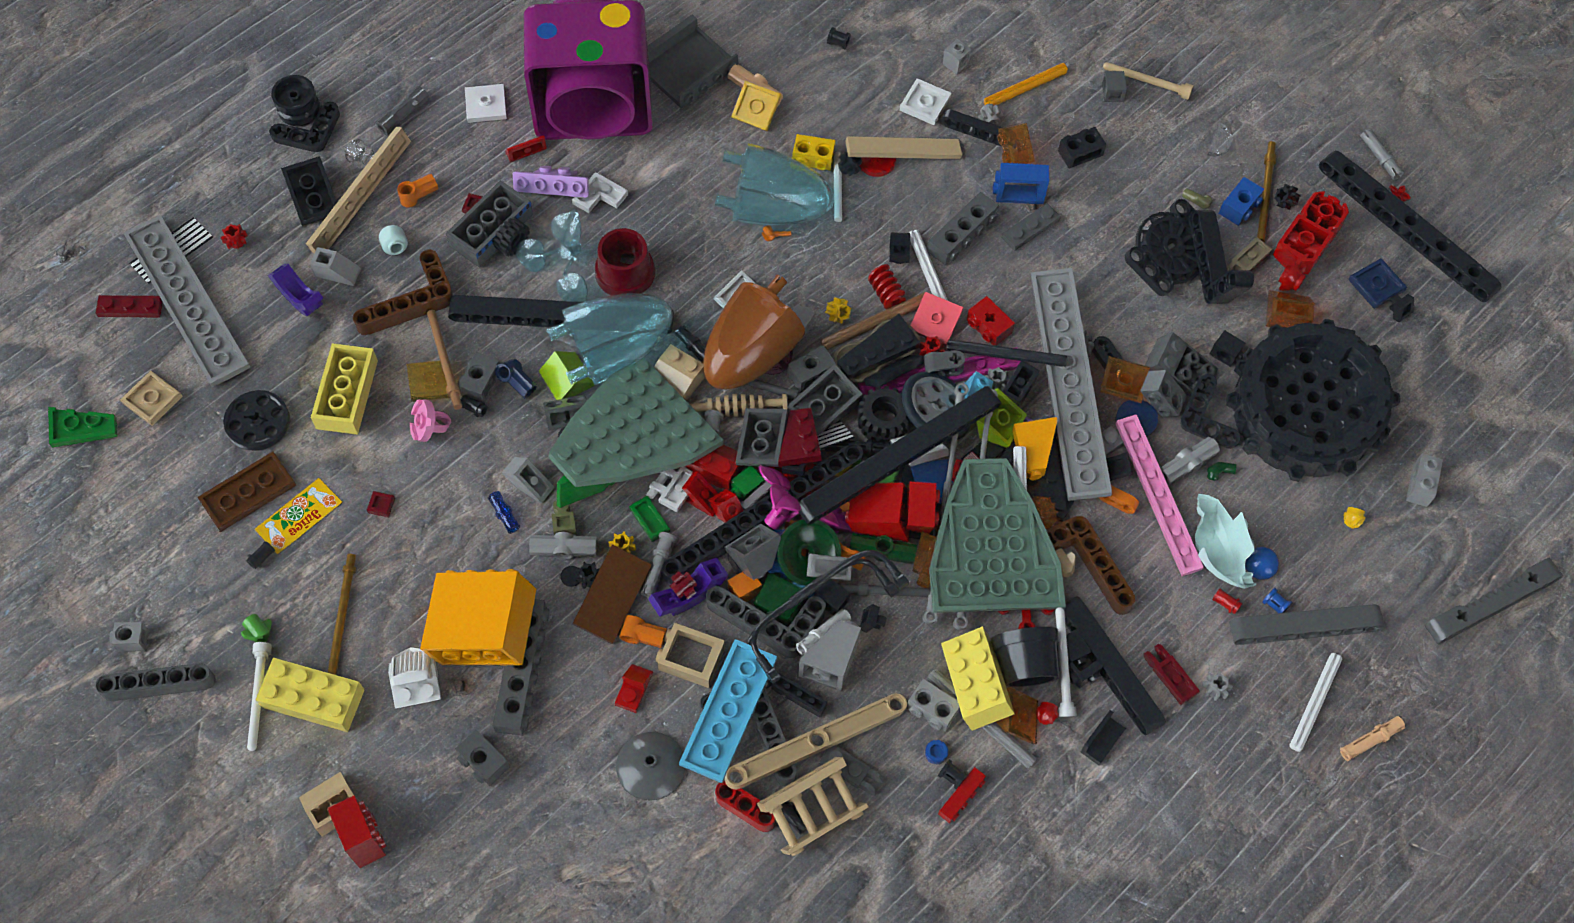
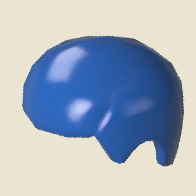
M1266 547L1254 548V552L1245 561V569L1248 572H1252V577L1259 580L1270 579L1278 571V557L1272 549Z

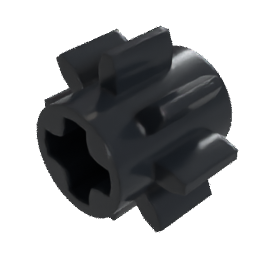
M844 152L839 156L841 161L838 163V167L843 174L851 176L862 170L859 167L862 164L861 157H848V152Z
M1284 184V187L1277 189L1274 199L1279 201L1277 206L1290 210L1291 207L1298 205L1299 197H1301V195L1296 193L1298 188Z
M583 562L581 568H576V572L579 575L575 577L576 582H582L583 589L591 587L600 568L596 569L595 562L592 564Z

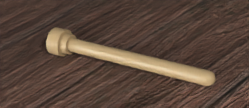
M1109 62L1103 64L1105 70L1124 71L1127 77L1177 92L1181 98L1189 100L1194 85L1188 83L1178 85Z

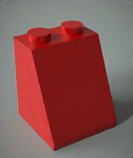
M877 483L849 501L850 505L849 510L845 513V521L853 532L873 536L886 535L891 539L909 541L910 530L905 529L907 488L904 483Z

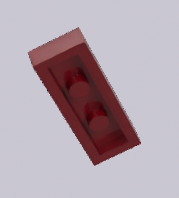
M99 295L95 313L98 317L160 318L163 301L160 296Z

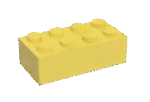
M331 344L311 414V419L316 429L358 435L378 363L372 348Z
M983 626L941 643L962 717L972 731L1014 715L997 656L992 647L991 638Z
M273 658L256 701L264 709L348 732L364 693V688L360 682Z

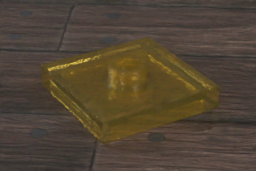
M441 361L406 364L411 402L424 399L450 398L446 390L447 382Z

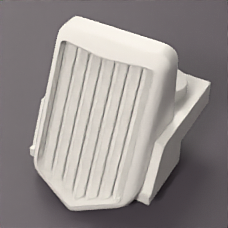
M408 648L392 658L391 663H389L388 673L395 709L442 699L437 666L434 659L419 648Z

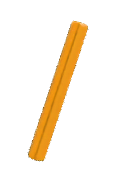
M1060 63L984 98V105H998L1066 74L1068 68L1065 63Z

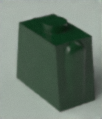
M769 573L754 601V606L761 612L769 615L802 588ZM808 597L791 610L788 609L775 620L788 627L807 602Z

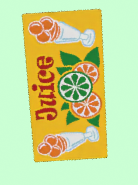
M318 478L254 530L279 554L339 506L342 501Z

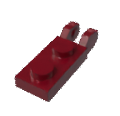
M1161 644L1154 646V650L1160 659L1163 660L1161 663L1158 662L1150 651L1143 653L1149 666L1153 668V671L1180 705H1183L1199 694L1200 690Z

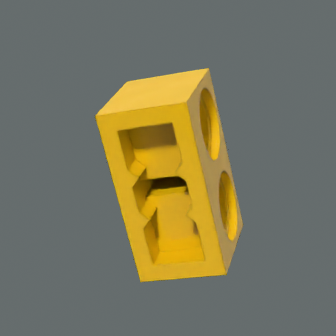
M797 134L792 153V165L831 171L835 152V140Z

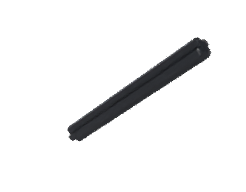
M948 340L947 342L948 351L958 350L962 353L1065 367L1068 360L1066 355L959 340Z

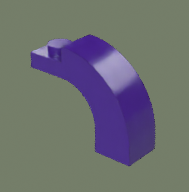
M283 264L267 275L281 294L301 314L308 316L323 305L321 301L323 296L320 292L308 288L289 264Z
M718 558L701 562L691 574V577L697 583V586L693 588L696 594L691 598L687 599L683 596L679 599L671 588L651 594L648 600L659 617L670 613L673 616L681 614L705 600L709 589L714 586H721L728 577V573Z

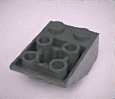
M1172 332L1157 339L1142 371L1148 374V371L1167 370L1185 394L1191 397L1200 376L1207 373L1215 376L1218 368ZM1211 380L1201 381L1204 387L1201 392L1199 390L1196 392L1205 394L1207 388L1211 385ZM1200 397L1194 398L1201 402L1203 401V399Z

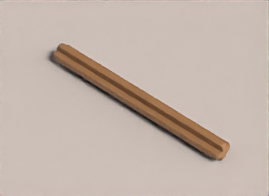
M925 292L822 338L821 346L828 350L876 328L878 324L892 319L897 314L903 316L918 309Z

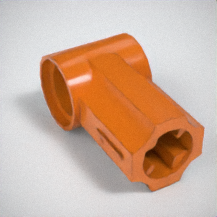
M428 174L413 182H401L397 188L400 203L404 207L415 206L418 199L439 189L432 174Z
M627 615L619 638L627 643L638 644L640 642L662 649L665 643L664 638L667 628L645 623L643 619L637 616Z

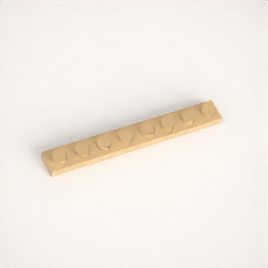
M395 127L306 242V245L314 254L317 247L329 250L410 144L411 140L401 127Z

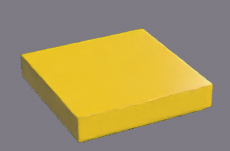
M745 81L731 118L768 132L781 94Z

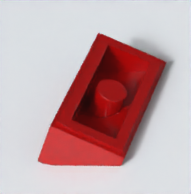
M543 135L507 148L505 152L509 161L513 162L546 150L545 137Z

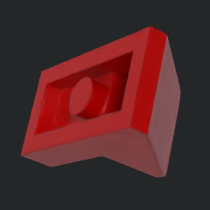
M693 472L682 487L688 495L686 502L707 515L714 516L715 513L708 499L717 495L718 492L699 472Z
M632 664L623 674V684L616 698L615 706L637 713L653 671Z

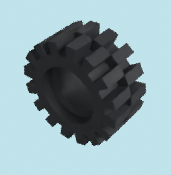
M515 217L509 218L508 222H503L504 225L499 227L500 230L496 232L497 236L493 239L495 241L493 242L494 247L508 257H512L513 254L516 255L517 251L522 249V245L525 246V240L529 238L527 235L530 234V228Z

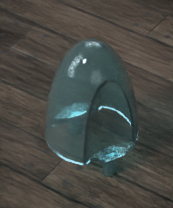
M747 143L745 152L742 154L728 150L724 151L722 162L739 165L741 171L735 198L717 194L714 207L731 209V221L768 226L794 225L818 219L832 208L834 194L830 185L820 174L804 163L775 150Z
M643 293L617 294L592 299L561 310L565 318L564 322L546 330L552 342L568 334L572 335L584 363L582 366L566 372L570 384L572 385L589 377L594 386L603 383L611 374L624 367L633 366L648 355L667 334L673 320V312L665 300L654 295Z

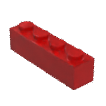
M974 767L939 810L938 815L949 824L952 820L955 822L960 815L958 812L967 807V801L975 797L978 787L982 788L986 783L984 781L986 775Z

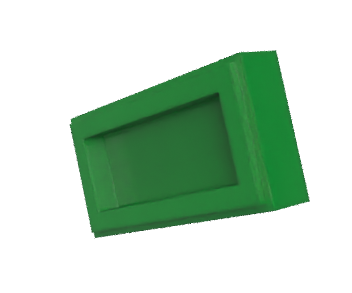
M648 495L629 506L630 511L651 542L659 539L660 532H671Z

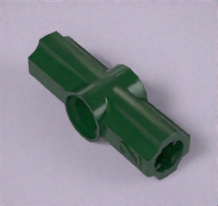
M853 533L850 549L859 552L875 550L884 554L889 560L914 564L917 545L894 541L886 535L873 537ZM885 546L888 548V550L881 551L878 549V547ZM870 556L874 557L877 561L883 562L880 558L876 556Z

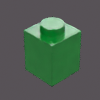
M749 466L731 480V492L736 494L738 499L744 501L765 483V479L752 466Z

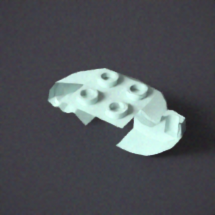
M1198 494L1197 512L1201 516V520L1195 533V548L1199 552L1200 560L1217 578L1231 585L1244 589L1256 586V583L1252 580L1253 573L1245 572V561L1254 552V542L1250 538L1248 523L1243 513L1241 512L1232 520L1218 499L1209 495Z

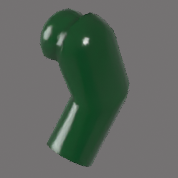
M1216 462L1208 467L1207 478L1217 481L1221 473L1235 474L1236 464Z

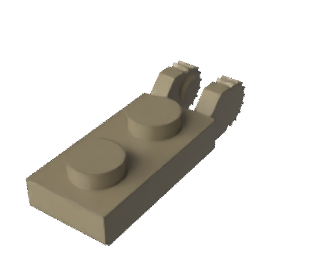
M1256 237L1231 260L1227 266V271H1231L1234 268L1236 270L1252 271L1272 252V249Z

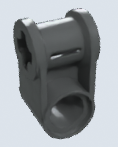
M958 350L930 352L924 355L925 371L928 373L935 372L945 377L959 376L964 370L965 356Z

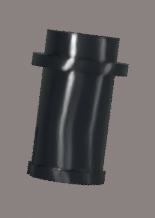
M463 395L460 399L462 408L474 413V416L483 417L486 414L488 407L485 405V402H478L467 395Z
M264 541L252 555H247L248 559L246 562L254 569L261 568L262 563L275 552V549L268 542Z

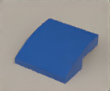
M949 459L911 466L915 482L936 483V490H940V499L937 505L942 502Z

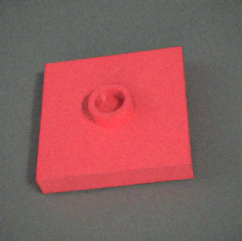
M925 292L910 326L917 334L924 337L938 336L940 342H944V345L947 346V342L950 340L964 308Z

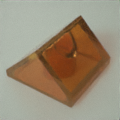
M1109 356L1100 385V392L1141 403L1143 394L1140 391L1150 367Z

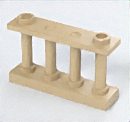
M834 757L757 803L761 812L773 813L789 844L781 849L783 854L795 856L805 850V845L848 819L855 820L864 814L863 810L868 808L867 803H855L841 776V769L847 766L843 757ZM828 776L830 779H833L848 808L837 816L821 787V781ZM808 788L813 790L828 819L827 822L819 827H816L801 798L803 796L801 792ZM788 800L794 803L809 832L799 839H796L781 810V804Z

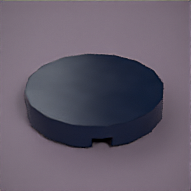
M1131 399L1124 402L1118 408L1115 421L1137 414L1146 437L1151 435L1158 424V414L1154 407L1140 399Z

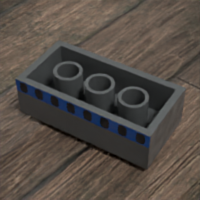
M500 180L446 232L449 246L480 268L498 250L493 245V242H495L493 239L497 236L496 232L500 230L499 227L504 225L503 222H508L509 218L515 217L525 223L533 215L531 201Z

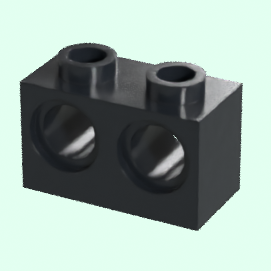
M1096 127L1083 129L1074 135L1065 136L1060 140L1058 152L1070 169L1103 156L1106 143Z

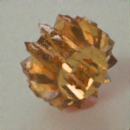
M1044 496L1032 498L1045 529L1047 530L1055 526L1054 523L1058 521L1056 517L1058 511H1055L1054 508L1056 503H1052L1050 498Z

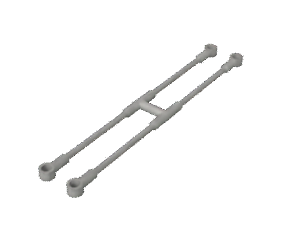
M959 383L954 390L956 395L955 405L964 400L968 393V386L964 383ZM958 388H962L965 392H959ZM992 389V391L998 397L997 391ZM993 412L985 416L980 459H985L990 417H992ZM958 434L952 437L939 520L942 518L944 505L953 485L951 481ZM931 593L928 596L927 610L923 615V621L928 625L933 624L937 620V613H933ZM958 612L953 626L957 630H963L968 625L966 612ZM931 614L933 620H928L926 615ZM957 620H962L964 626H959Z

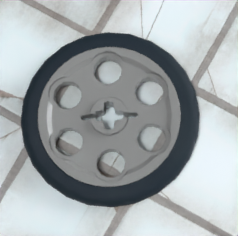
M919 372L912 375L905 382L902 390L903 407L915 427L919 428L954 406L949 401V398H952L956 402L954 390L957 385L952 380L935 372ZM932 385L936 386L940 392H936ZM917 390L922 391L925 397H921ZM918 407L924 409L926 415L920 413ZM970 426L958 433L957 440L967 434Z

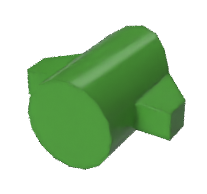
M252 614L243 621L242 626L245 630L241 631V635L244 639L255 642H267L272 622L270 619L262 621L257 614Z

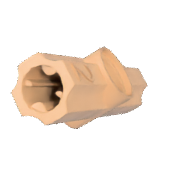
M735 64L728 74V79L741 88L744 82L748 81L780 93L768 85L767 80L761 74L757 73L754 75L739 64ZM780 93V94H781V98H780V101H779V103H778V106L780 105V102H781V100L783 99V94H782V93Z

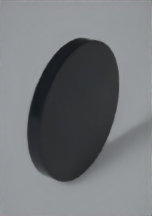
M568 566L562 570L560 579L565 586L574 587L579 584L575 579L576 576H579L576 572L578 567Z

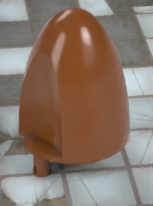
M776 275L767 288L755 283L743 282L720 313L707 341L703 359L705 378L714 388L720 390L734 389L754 381L778 364L804 337L805 328L801 320L777 296L787 284V281L783 277L780 278V275Z

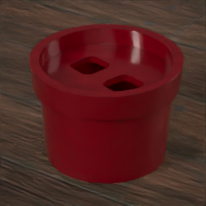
M627 228L614 229L606 233L598 244V257L595 263L597 284L605 293L617 298H631L644 293L652 285L656 273L654 261L648 252L645 239L638 232ZM622 255L634 256L633 263L626 264L620 262Z

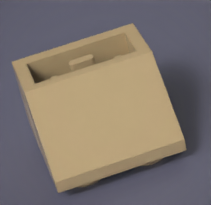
M339 772L300 796L299 799L315 829L323 837L336 829L327 808L354 796V793L343 774Z

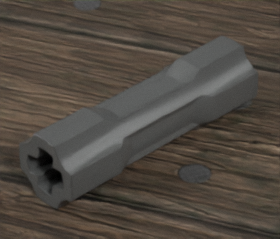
M421 86L415 87L406 95L403 101L375 121L377 128L385 135L390 134L395 127L399 126L402 120L430 99L429 94Z

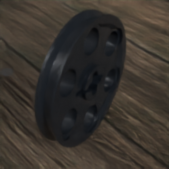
M255 390L244 393L231 402L224 414L223 424L229 439L236 446L245 450L258 451L275 445L284 437L289 428L290 414L284 401L278 395L265 390ZM262 398H267V399H269V401H268V403H267L266 405H264V406H259V405H258V401H259L260 399H262ZM242 404L248 405L246 411H237L238 406ZM276 410L283 411V415L281 417H272V414ZM241 423V427L238 430L233 431L230 429L232 424ZM269 429H277V433L274 436H266V432ZM248 435L256 436L253 442H245V438Z

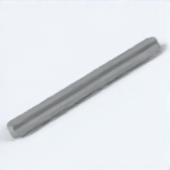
M937 669L933 670L928 675V680L957 700L953 683ZM993 722L982 727L1026 768H1030L1035 763L1036 757L998 723Z

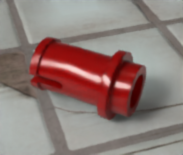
M1221 588L1212 599L1228 609L1230 614H1236L1243 604L1239 598H1233Z

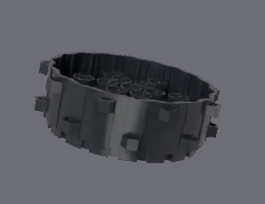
M1324 319L1321 324L1301 323L1288 328H1283L1276 324L1270 327L1268 338L1263 339L1254 349L1249 348L1243 355L1244 360L1237 361L1234 369L1239 375L1235 386L1236 390L1227 394L1226 406L1233 409L1236 426L1246 441L1242 449L1247 455L1257 454L1268 465L1287 472L1292 481L1299 482L1303 476L1324 477L1337 472H1341L1347 477L1357 471L1356 462L1362 460L1368 452L1377 453L1383 447L1384 443L1382 440L1388 438L1391 430L1387 426L1392 414L1391 409L1400 403V394L1393 391L1389 372L1379 358L1382 350L1377 345L1370 346L1352 332L1335 326L1334 320ZM1300 358L1306 359L1308 363H1302ZM1340 374H1346L1349 379H1344ZM1303 378L1311 379L1312 383L1305 382ZM1267 382H1273L1276 387L1268 386ZM1324 385L1330 386L1333 391L1326 390ZM1287 390H1293L1296 395L1289 394ZM1307 398H1314L1316 403H1311ZM1328 405H1333L1337 411L1330 410ZM1291 409H1296L1300 415L1293 414ZM1349 413L1355 414L1357 419L1351 418ZM1311 417L1318 418L1320 423H1315ZM1274 421L1281 422L1283 427H1278ZM1315 437H1321L1324 443L1317 442Z

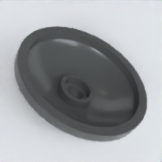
M645 732L632 737L624 744L617 757L616 772L620 784L630 795L638 799L651 801L667 797L678 788L685 774V768L679 766V761L683 755L681 747L671 737L658 732ZM652 758L654 763L649 765L646 763V760Z

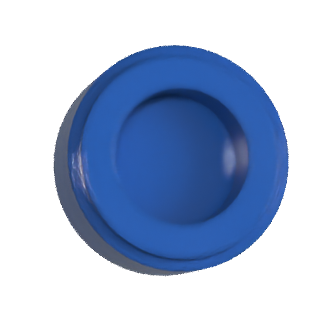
M933 740L927 744L925 757L930 763L938 765L947 759L948 747L944 742Z

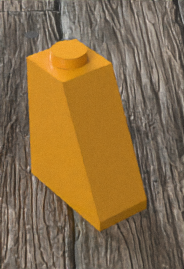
M1057 417L1014 424L1013 437L1015 445L1026 447L1027 478L1030 480H1036L1045 475L1057 425Z

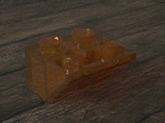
M1269 290L1266 327L1278 324L1283 328H1288L1295 324H1312L1315 303L1309 296Z

